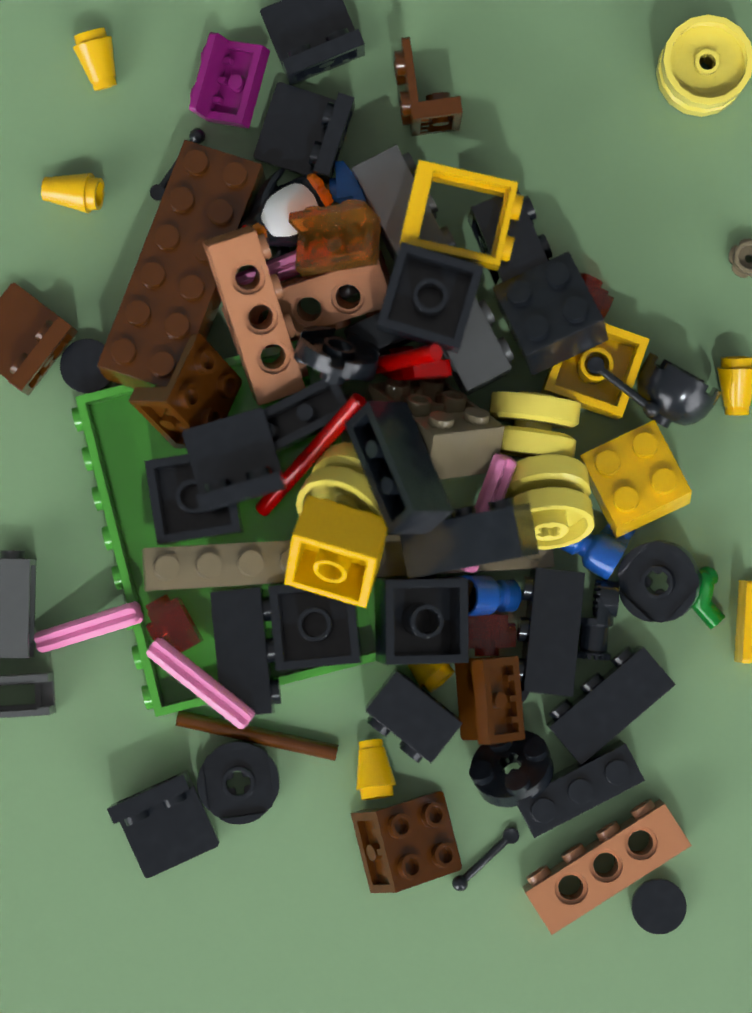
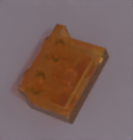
M346 200L342 204L326 207L310 206L303 211L289 213L288 222L298 231L295 270L302 277L378 265L381 219L364 201Z

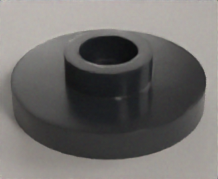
M81 339L73 342L65 349L60 360V371L69 387L78 392L88 394L104 389L111 382L104 378L97 366L105 346L104 344L94 339Z
M662 878L647 880L635 890L632 896V915L638 925L649 933H669L682 923L686 915L687 905L684 894L677 885L669 880Z

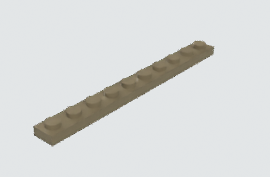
M400 534L387 535L376 578L407 576ZM292 540L143 548L144 591L284 583ZM539 549V554L479 565L476 572L524 570L536 567L552 568L554 567L553 549ZM456 569V570H451V571H446V572H440V573H435V574H430V575H437V574H454V573H471V572H466V571H463V570H461V569Z

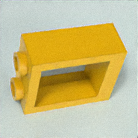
M418 160L400 245L401 242L478 264L486 269L498 271L501 260L509 262L515 237L508 236L507 232L510 219L518 221L524 196L516 194L519 182ZM432 182L503 197L491 255L419 239Z

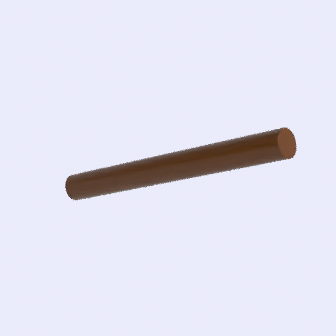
M183 710L178 712L176 726L332 761L336 759L339 746L247 725L244 729H239L228 720Z

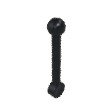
M200 128L193 129L189 134V141L197 144L202 143L205 139L204 131ZM176 161L160 184L151 187L150 195L155 201H161Z
M593 357L588 361L587 369L590 373H599L642 406L647 416L654 417L659 413L660 407L657 402L647 401L604 367V362L601 358Z
M513 827L506 828L502 834L503 838L464 875L454 877L452 881L453 888L456 891H464L468 887V881L507 844H514L518 841L519 832Z

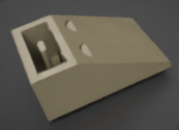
M388 378L386 382L369 384L368 390L374 401L408 403L440 480L486 474L493 456L496 453L500 454L505 426L491 417L487 410L479 408L467 399L466 394L455 390L447 384L444 378L402 381Z

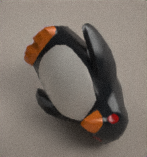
M281 168L262 184L247 219L241 223L239 229L251 226L256 230L257 235H265L269 247L305 246L316 241L326 233L325 229L308 232V230L324 215L334 200L330 190L325 188L324 181L316 173L298 177L278 186L277 183L285 172V169Z

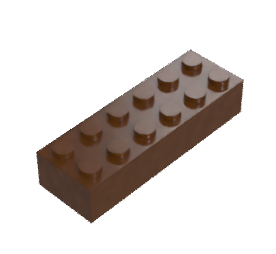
M184 140L97 364L105 379L131 388L154 387L156 385L167 387L191 334H201L207 340L220 306L221 298L202 241L238 230L241 223L247 219L253 207L255 197L262 184L266 181L262 164Z

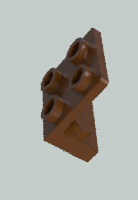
M410 37L401 38V50L394 51V69L397 86L405 85V91L400 92L401 101H399L402 125H410L411 136L460 130L463 113L460 96L451 97L449 92H438L427 95L426 101L419 102Z
M11 283L0 297V374L9 380L8 382L15 388L29 396L78 331L16 283Z
M191 334L167 387L162 385L135 387L129 402L174 448H186L182 435L183 430L226 418L242 385V379L201 334Z
M518 656L469 658V663H455L459 718L463 723L460 727L461 739L478 740V745H491L525 739Z
M442 791L428 793L385 808L363 809L350 813L370 893H397L462 869L446 800Z

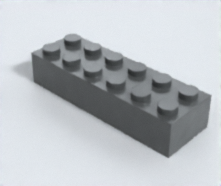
M397 145L352 167V173L364 194L372 220L394 263L399 252L400 239L417 169L409 152L402 155ZM429 192L419 239L457 247L448 227L440 228L435 219L437 218L436 212H438V208ZM476 297L458 354L442 349L443 358L450 359L454 380L460 391L466 395L507 376L512 368L510 365L512 363L511 360L514 359L505 338L497 339L491 328L495 319L485 300L478 302Z

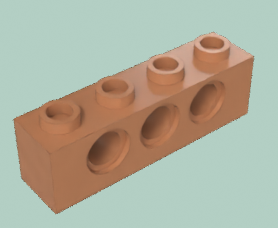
M247 226L202 241L253 399L260 406L304 389L303 377L309 376L306 365L297 362L293 358L294 350L290 339L296 337V331L289 313L282 315L278 299L283 298L284 294L277 274L270 275L265 260L271 258V252L265 235H257L256 230L251 226ZM243 265H253L256 270L253 281L246 285L236 283L235 275L237 270ZM254 306H267L268 316L262 323L252 324L249 322L248 314ZM271 344L280 346L281 352L277 360L271 363L261 361V353L266 346Z
M381 250L280 282L284 294L283 298L278 299L282 315L289 313L296 331V337L291 338V342L299 340L304 328L327 326L338 330L350 325L351 318L363 314L368 318L381 312L391 279ZM343 285L356 287L360 293V299L356 302L345 301L339 294V288ZM306 297L316 299L321 305V312L314 315L306 313L301 307V299ZM265 305L254 306L248 314L249 322L252 324L262 323L264 321L262 312L268 310V307ZM222 306V311H223L224 317H225V319H226V322H227L229 331H230V333H231L233 342H234V344H235V341H234V338H233V335H232V332H231V329H230V326H229V323H228V320H227V317H226V313H225L224 307ZM271 344L266 346L265 348L273 347L274 345Z
M651 799L643 801L630 811L632 817L619 825L617 821L607 824L596 832L598 839L586 847L582 843L576 844L561 855L563 861L553 868L549 869L547 865H544L526 877L529 883L523 886V890L551 935L692 846L664 802L660 799L654 803ZM639 830L646 831L649 836L648 845L641 851L631 850L628 845L631 834ZM601 853H610L614 856V866L606 873L596 872L593 867L595 858ZM567 875H574L580 879V887L572 895H564L558 889L559 882Z

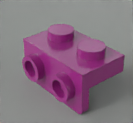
M210 32L207 43L201 53V65L196 83L191 89L189 110L208 122L249 129L270 50L263 45L231 41L219 33Z

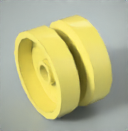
M708 14L690 18L674 30L659 55L656 76L660 92L671 106L683 114L698 117L718 114L735 101L751 78V42L741 27L725 17ZM704 62L710 69H703L700 65Z
M492 392L489 409L490 415L495 419L513 423V426H505L500 454L522 458L554 454L574 458L576 440L568 434L554 432L552 428L568 429L578 425L581 403L536 392Z
M342 442L331 445L317 460L311 475L305 480L298 493L296 501L298 515L300 516L307 495L320 499H330L337 504L361 511H370L382 517L353 444Z
M554 454L530 456L516 461L517 465L504 499L513 498L514 505L530 503L538 549L547 550L565 547L577 543L590 535L595 522L592 502L589 498L591 489L587 466L578 459Z

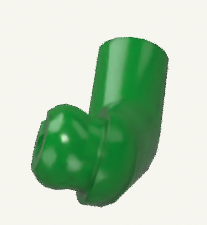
M703 566L699 569L703 578L697 601L692 609L708 628L712 629L726 616L712 601L714 584L718 582L719 578L718 574L712 567Z

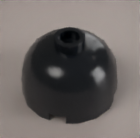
M650 352L637 378V393L647 401L657 402L660 411L654 417H647L666 428L669 427L671 422L686 426L695 424L705 418L715 406L722 392L713 387L710 393H707L706 390L709 386L704 384L703 380L666 359L663 360L661 365L656 364L659 357Z

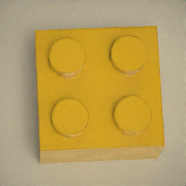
M605 323L608 341L550 367L541 393L579 402L583 409L619 420L623 417L629 396L599 373H590L587 369V363L593 357L601 358L606 369L633 388L650 339Z
M655 420L580 455V461L588 469L590 489L615 538H619L690 504L692 490Z
M307 495L292 535L284 584L366 608L379 570L388 532L383 517L370 511H361L337 504L330 499H320Z

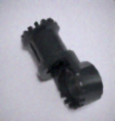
M596 579L594 583L596 588L593 590L596 591V594H593L595 601H593L594 618L581 617L580 644L577 658L591 660L592 656H594V660L611 661V654L608 652L609 627L613 626L614 617L616 618L618 613L619 581Z

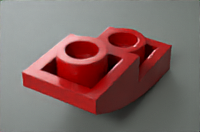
M400 346L390 349L389 352L392 354L414 349V347ZM440 359L381 374L393 380L401 381L439 379L452 376L450 359Z

